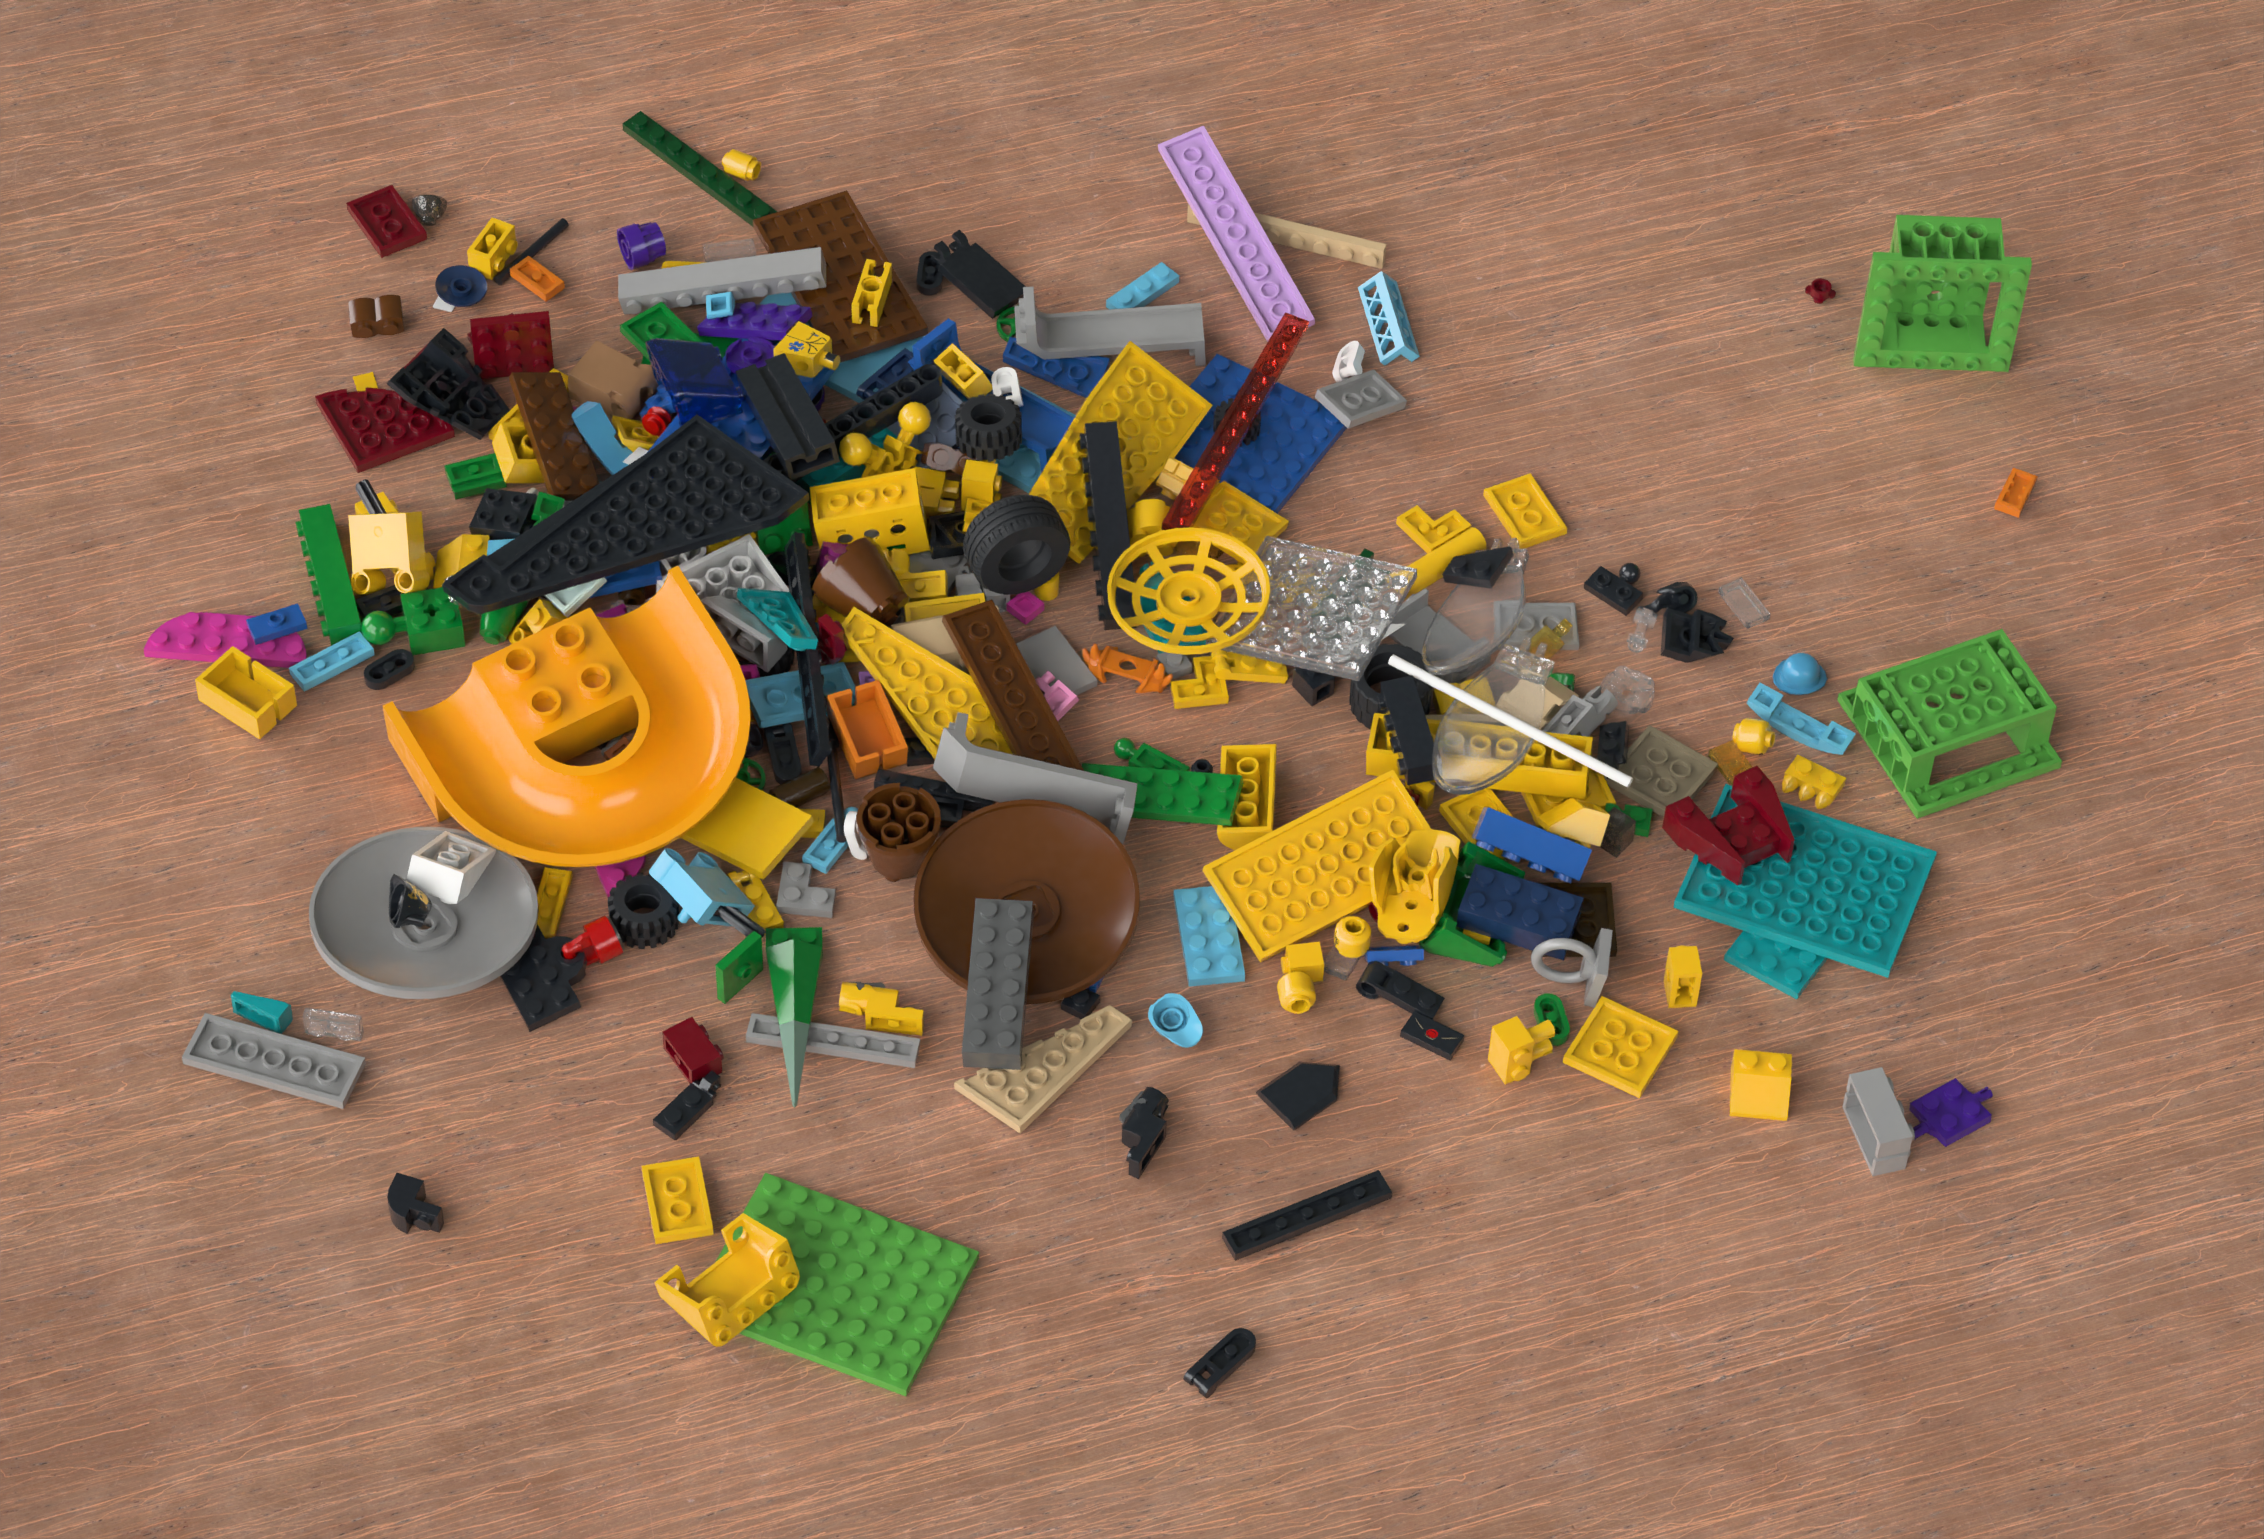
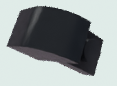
M396 1173L388 1189L387 1199L390 1218L395 1227L408 1234L412 1225L424 1231L432 1230L440 1233L444 1225L442 1207L424 1202L426 1198L424 1180Z

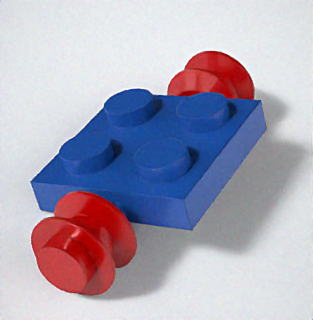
M694 364L686 365L678 374L676 382L666 381L657 387L656 394L645 402L646 406L639 414L642 417V425L648 433L660 436L671 423L669 414L684 410L706 382V375L699 366Z

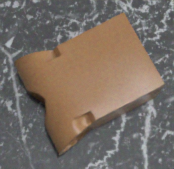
M596 340L568 373L569 398L582 404L587 401L600 403L607 415L611 414L612 416L633 420L640 411V406L663 383L664 376L657 368L647 364L638 365L636 360Z

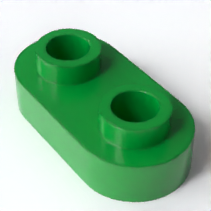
M1541 994L1534 1002L1533 1012L1536 1022L1540 1024L1550 1020L1554 1026L1555 1033L1558 1035L1549 1038L1552 1046L1562 1045L1568 1040L1570 1032L1563 1003L1554 994Z

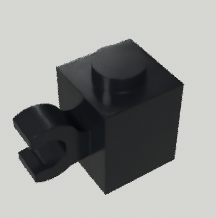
M1314 652L1305 655L1303 662L1293 669L1292 686L1311 706L1332 696L1335 677L1325 668L1322 661L1314 657Z

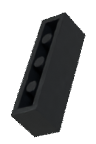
M1413 675L1381 682V693L1377 694L1379 709H1384L1386 713L1383 716L1385 729L1387 732L1391 731L1393 736L1390 737V744L1393 754L1398 753L1399 759H1397L1399 775L1405 776L1407 785L1440 779V761Z

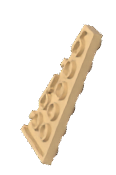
M1109 1005L1081 1019L1080 1024L1068 1030L1063 1028L1056 1031L1055 1036L1045 1041L1040 1039L1022 1049L1021 1070L982 1068L977 1071V1075L967 1080L962 1078L954 1082L955 1090L1021 1134L1132 1027V1019Z

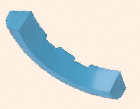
M587 401L579 406L572 413V419L601 464L611 475L628 466L623 461L633 452L625 447L620 440H616L614 437L617 435L616 430L609 421L601 404Z

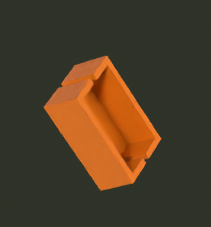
M879 680L855 687L854 706H852V691L850 688L827 695L826 712L855 779L877 773L880 766H882L883 770L907 764L908 746Z

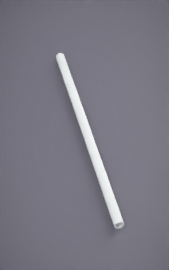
M1394 654L1390 657L1389 665L1411 676L1413 675L1414 678L1627 788L1631 785L1633 778Z

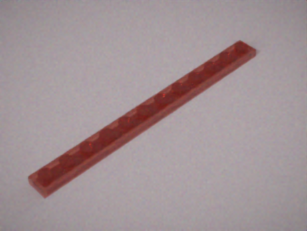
M1286 312L1284 313L1164 518L1162 530L1194 526L1306 333L1309 321Z

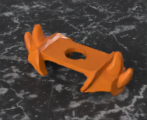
M1096 643L1093 644L1090 652L1086 648L1082 650L1083 659L1096 679L1103 684L1107 682L1104 672H1110L1139 681L1141 684L1137 687L1136 693H1162L1173 678L1172 673L1166 674L1163 663L1158 665L1156 658L1149 661L1118 652V647L1106 645L1104 650H1099ZM1124 661H1129L1137 668L1124 670L1120 667V664Z

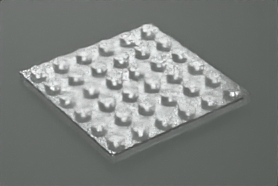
M1266 536L1256 554L1264 564L1269 576L1270 600L1268 609L1262 621L1249 635L1232 646L1221 650L1359 681L1417 578V569ZM1252 571L1241 579L1245 589V603L1262 601L1261 585L1258 576ZM1236 590L1233 591L1227 601L1229 603H1237ZM1221 612L1215 624L1218 627L1222 626L1230 619L1233 613ZM1258 612L1242 613L1235 625L1224 633L1231 637L1242 631L1253 621ZM1214 637L1206 640V644L1218 642Z

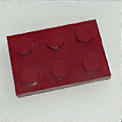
M393 185L346 203L348 212L381 258L427 240V232Z

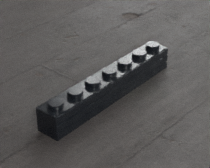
M878 769L874 781V789L885 784L900 783V786L917 790L922 788L933 797L964 800V810L971 812L996 803V801L958 793L947 782Z

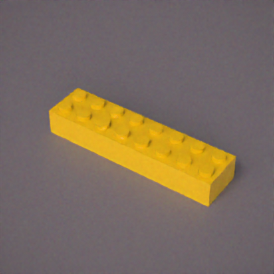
M1374 713L1366 750V775L1381 776L1394 770L1399 779H1405V776H1400L1398 772V753L1393 754L1390 744V737H1393L1391 731L1387 732L1385 729L1383 716L1386 714ZM1427 719L1440 761V779L1429 782L1577 799L1586 798L1590 774L1589 767L1513 728ZM1545 732L1592 756L1593 737Z

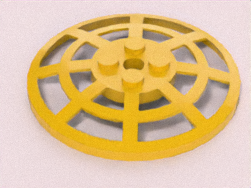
M1194 527L1174 528L1146 536L1135 542L1121 554L1109 574L1107 584L1108 604L1118 625L1141 644L1167 653L1183 655L1204 654L1232 646L1244 639L1258 626L1268 609L1270 581L1267 570L1259 556L1238 539L1210 529ZM1173 542H1200L1197 555H1179L1164 559L1157 548L1158 546ZM1211 544L1234 552L1247 563L1233 571L1222 562L1208 558ZM1145 552L1149 554L1154 564L1140 575L1136 583L1121 578L1123 571L1133 560ZM1181 564H1194L1193 571L1173 573L1170 567ZM1205 566L1217 570L1226 577L1216 582L1213 578L1204 574ZM1254 571L1261 585L1262 601L1245 603V589L1241 579ZM1160 572L1164 580L1160 583L1157 590L1144 587L1148 580L1156 573ZM1233 585L1237 593V603L1221 602V592ZM1117 587L1132 593V606L1136 614L1135 617L1122 619L1116 605ZM1143 596L1156 600L1158 610L1144 614L1140 604V597ZM1188 596L1190 598L1195 599L1192 601H1185L1182 598ZM1218 612L1233 613L1230 619L1220 627L1212 621ZM1258 612L1253 621L1242 631L1231 637L1224 633L1235 625L1242 613ZM1165 618L1167 621L1175 624L1172 633L1160 629L1152 622ZM1144 625L1153 633L1169 639L1167 644L1155 641L1140 634L1131 627ZM1202 625L1207 633L1198 635H1183L1186 627ZM1213 637L1218 641L1201 646H1179L1181 641L1197 642Z

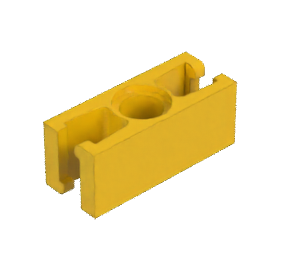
M866 259L852 302V323L861 324L863 318L860 317L863 309H867V311H870V326L878 327L892 283V263L884 262L883 274L881 277L874 276L876 261Z

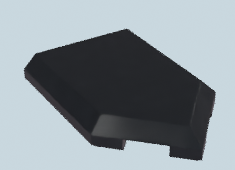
M1298 1062L1256 1091V1094L1291 1129L1296 1130L1337 1101L1340 1065Z

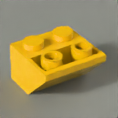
M1570 798L1538 816L1536 822L1545 831L1563 838L1567 837L1577 844L1591 848V845L1601 846L1610 814L1597 804Z

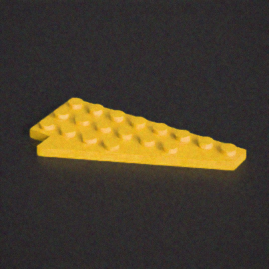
M853 607L841 624L845 631L843 635L844 640L872 677L880 681L884 693L934 759L936 758L943 728H948L950 722L955 723L958 712L969 714L965 735L970 743L978 747L1012 754L970 675Z

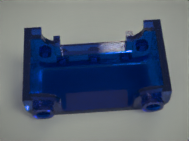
M660 338L645 342L654 379L657 385L663 384L667 390L673 409L678 413L680 427L696 414L711 424L743 413L741 402L745 401L740 386L735 387L721 362L722 356L718 346L713 347L711 343Z

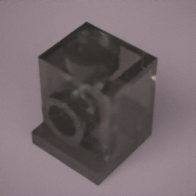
M1613 807L1608 812L1610 817L1600 848L1617 858L1633 842L1636 821Z

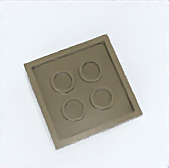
M1649 725L1629 747L1627 763L1619 764L1618 770L1633 778L1631 785L1627 788L1612 779H1607L1606 776L1604 778L1609 787L1644 807L1652 809L1653 812L1664 818L1667 805L1687 796L1693 800L1717 772L1718 763Z

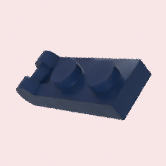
M904 348L858 387L856 395L865 400L913 372V368L908 363L914 357L913 353Z

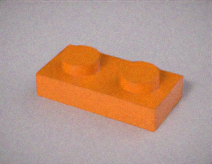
M527 256L510 268V276L545 302L565 289L562 279L530 256Z

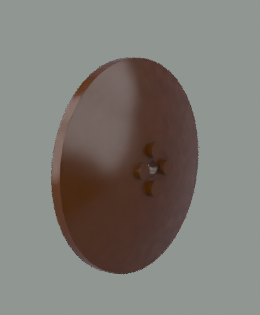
M1035 799L1011 800L986 806L970 813L949 827L936 840L925 856L917 875L913 898L916 927L927 954L949 979L966 990L968 989L976 898L1033 901L1035 913L1026 1005L1042 1004L1070 997L1103 978L1119 962L1130 945L1137 927L1140 910V893L1136 870L1129 854L1118 838L1101 822L1081 810L1058 802Z

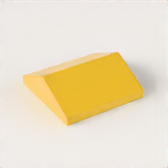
M614 415L611 419L622 444L632 452L638 447L649 450L660 437L648 433L640 421Z

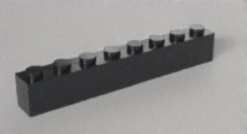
M1117 421L1085 423L1084 433L1079 434L1080 449H1085L1086 457L1082 458L1083 474L1088 473L1089 482H1085V497L1091 499V506H1087L1088 523L1093 522L1094 531H1090L1091 547H1096V555L1092 556L1093 571H1098L1099 580H1095L1096 596H1101L1102 605L1097 606L1098 620L1104 622V630H1116L1122 628L1111 613L1108 604L1107 584L1109 574L1115 562L1130 547ZM1131 562L1123 571L1121 578L1134 583ZM1117 587L1116 605L1122 619L1135 617L1136 614L1132 606V593Z

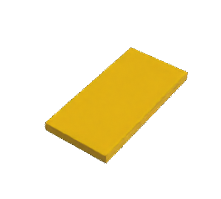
M735 778L728 792L714 810L697 826L680 838L764 880L814 821L812 815Z

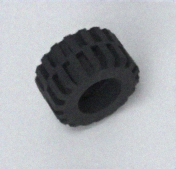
M982 394L976 398H969L968 402L963 401L960 404V408H957L955 415L957 447H960V451L963 454L967 453V457L976 458L979 461L1005 459V456L1013 455L1014 451H1017L1020 448V444H1022V418L1019 406L1014 405L1013 400H1007L1005 396H995V394L986 396Z
M643 872L637 873V876L634 877L628 875L625 877V881L619 880L616 883V888L612 887L610 891L608 912L622 943L627 942V946L631 948L636 945L639 949H645V946L655 948L658 943L663 945L668 942L667 937L672 938L675 935V930L680 925L677 919L680 913L679 903L650 873L648 875H643ZM640 908L654 909V911L645 914L633 912Z

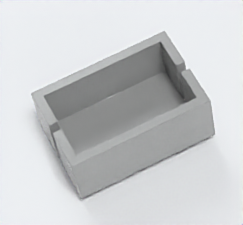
M1882 1067L1849 1074L1847 1092L1845 1093L1842 1108L1872 1176L1904 1170L1907 1159L1911 1155L1910 1147L1915 1135L1912 1125L1910 1123L1907 1124L1905 1120L1902 1102L1897 1100L1894 1095V1086L1891 1078L1886 1077Z

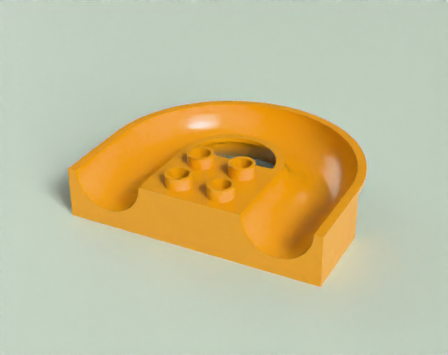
M679 566L668 570V576L664 585L654 597L627 614L612 618H602L596 616L591 607L473 662L471 673L465 683L450 697L434 706L418 711H402L396 708L393 701L383 705L388 739L438 822L453 817L475 837L500 851L531 862L565 867L602 866L641 857L663 848L697 826L714 810L734 782L744 760L751 723L750 700L740 664ZM637 727L636 733L629 745L612 759L590 766L563 764Z

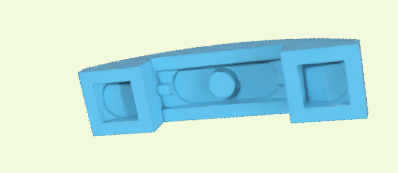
M1762 683L1758 684L1748 699L1747 705L1760 718L1769 722L1770 726L1782 734L1808 747L1832 754H1844L1856 733L1834 721H1831L1829 726L1782 702L1783 694Z

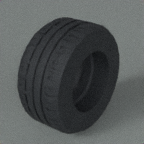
M1028 494L1014 495L992 503L973 519L968 526L963 540V552L982 587L995 593L1012 595L1031 591L1054 577L1066 562L1071 541L1060 515L1049 501Z

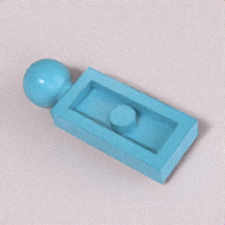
M848 807V808H846V809L844 810V812H845V818H846V815L848 814L849 811H856V812H858V808H856V807ZM832 818L802 856L803 863L811 864L813 868L825 874L828 873L849 846L847 841L844 843L837 841L834 818Z

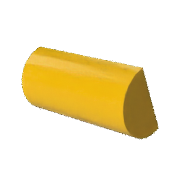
M1277 744L1226 745L1221 747L1220 774L1242 775L1243 786L1232 826L1217 825L1219 841L1230 849L1236 850L1273 831Z

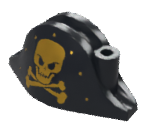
M393 874L390 880L389 892L390 923L394 928H400L405 925L422 927L427 914H429L432 908L431 900L417 886Z

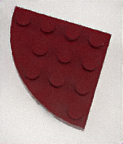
M366 388L365 391L347 392V389H340L315 396L318 408L357 473L455 437L454 429L449 423L407 402L397 392L392 390Z

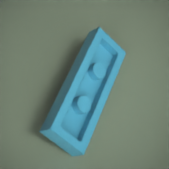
M1161 262L1106 300V307L1109 310L1145 307L1178 284L1179 275Z
M359 631L289 667L290 675L305 692L374 656V648Z

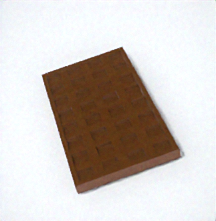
M847 190L753 220V228L768 254L821 247L826 261V287L791 292L800 307H811L812 317L807 321L809 326L832 339V353L840 356V363L928 334V327L893 267L892 283L878 327L870 326V311H867V309H863L860 317L863 318L861 324L852 323V302L866 259L876 261L874 276L881 277L883 274L884 262H889Z

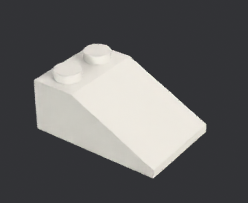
M444 831L412 854L406 881L417 886L426 895L430 894L439 897L442 902L447 904H457L468 896L494 857L496 849Z

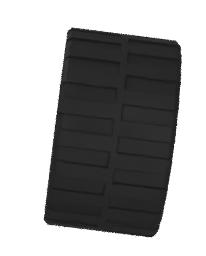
M1381 644L1364 651L1356 659L1351 673L1349 705H1351L1353 715L1365 727L1371 729L1374 713L1386 714L1384 709H1379L1377 694L1379 693L1370 688V686L1383 681L1411 676L1388 664L1393 654L1433 674L1430 663L1420 652L1400 644ZM1414 678L1424 713L1428 715L1433 687Z

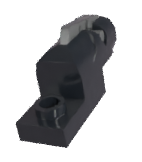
M1146 1087L1144 1091H1141L1119 1116V1120L1122 1123V1143L1131 1148L1126 1159L1129 1162L1128 1175L1137 1179L1141 1177L1166 1138L1167 1121L1163 1117L1169 1107L1167 1105L1169 1099L1165 1094L1153 1087Z

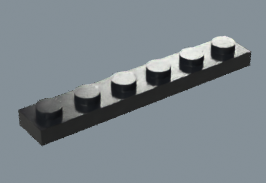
M1377 1170L1222 1232V1239L1236 1261L1392 1198V1191L1380 1171Z

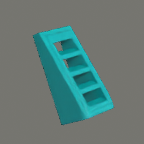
M233 991L231 994L232 1007L235 1014L272 1032L282 1034L293 1020L292 1008L289 1003Z

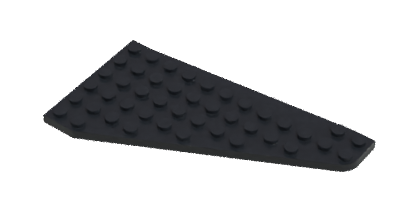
M696 414L645 455L489 556L482 555L462 568L442 584L443 591L470 611L479 614L491 612L778 525L810 500L809 493Z

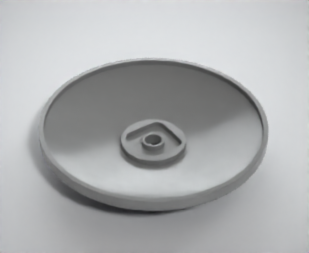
M412 827L385 832L349 848L338 856L322 873L314 887L309 905V923L312 939L321 957L335 972L349 982L371 992L403 999H435L465 993L479 988L504 974L528 949L534 937L538 921L537 894L530 875L517 858L496 849L494 857L468 896L459 903L447 904L442 902L439 897L427 895L431 900L432 908L429 914H427L423 925L431 928L422 930L414 925L394 928L389 920L390 880L393 874L402 877L404 880L407 879L412 854L444 831L491 848L494 847L475 837L470 832L444 827Z

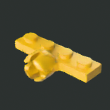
M893 548L892 557L888 556V549L883 550L904 591L910 597L908 602L948 597V576L945 570L910 573V560L905 550Z

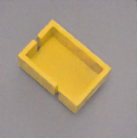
M234 646L228 649L195 679L199 701L258 739H261L277 725L276 718L281 721L297 706L295 688L292 683L256 660L252 662L251 657Z

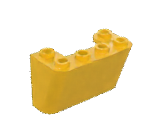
M744 1213L721 1230L729 1252L690 1283H686L681 1267L678 1265L654 1282L660 1297L716 1347H721L728 1343L792 1292L799 1283V1270L788 1240ZM742 1226V1235L739 1239L733 1240L734 1231ZM674 1278L677 1280L675 1288L668 1285V1282Z

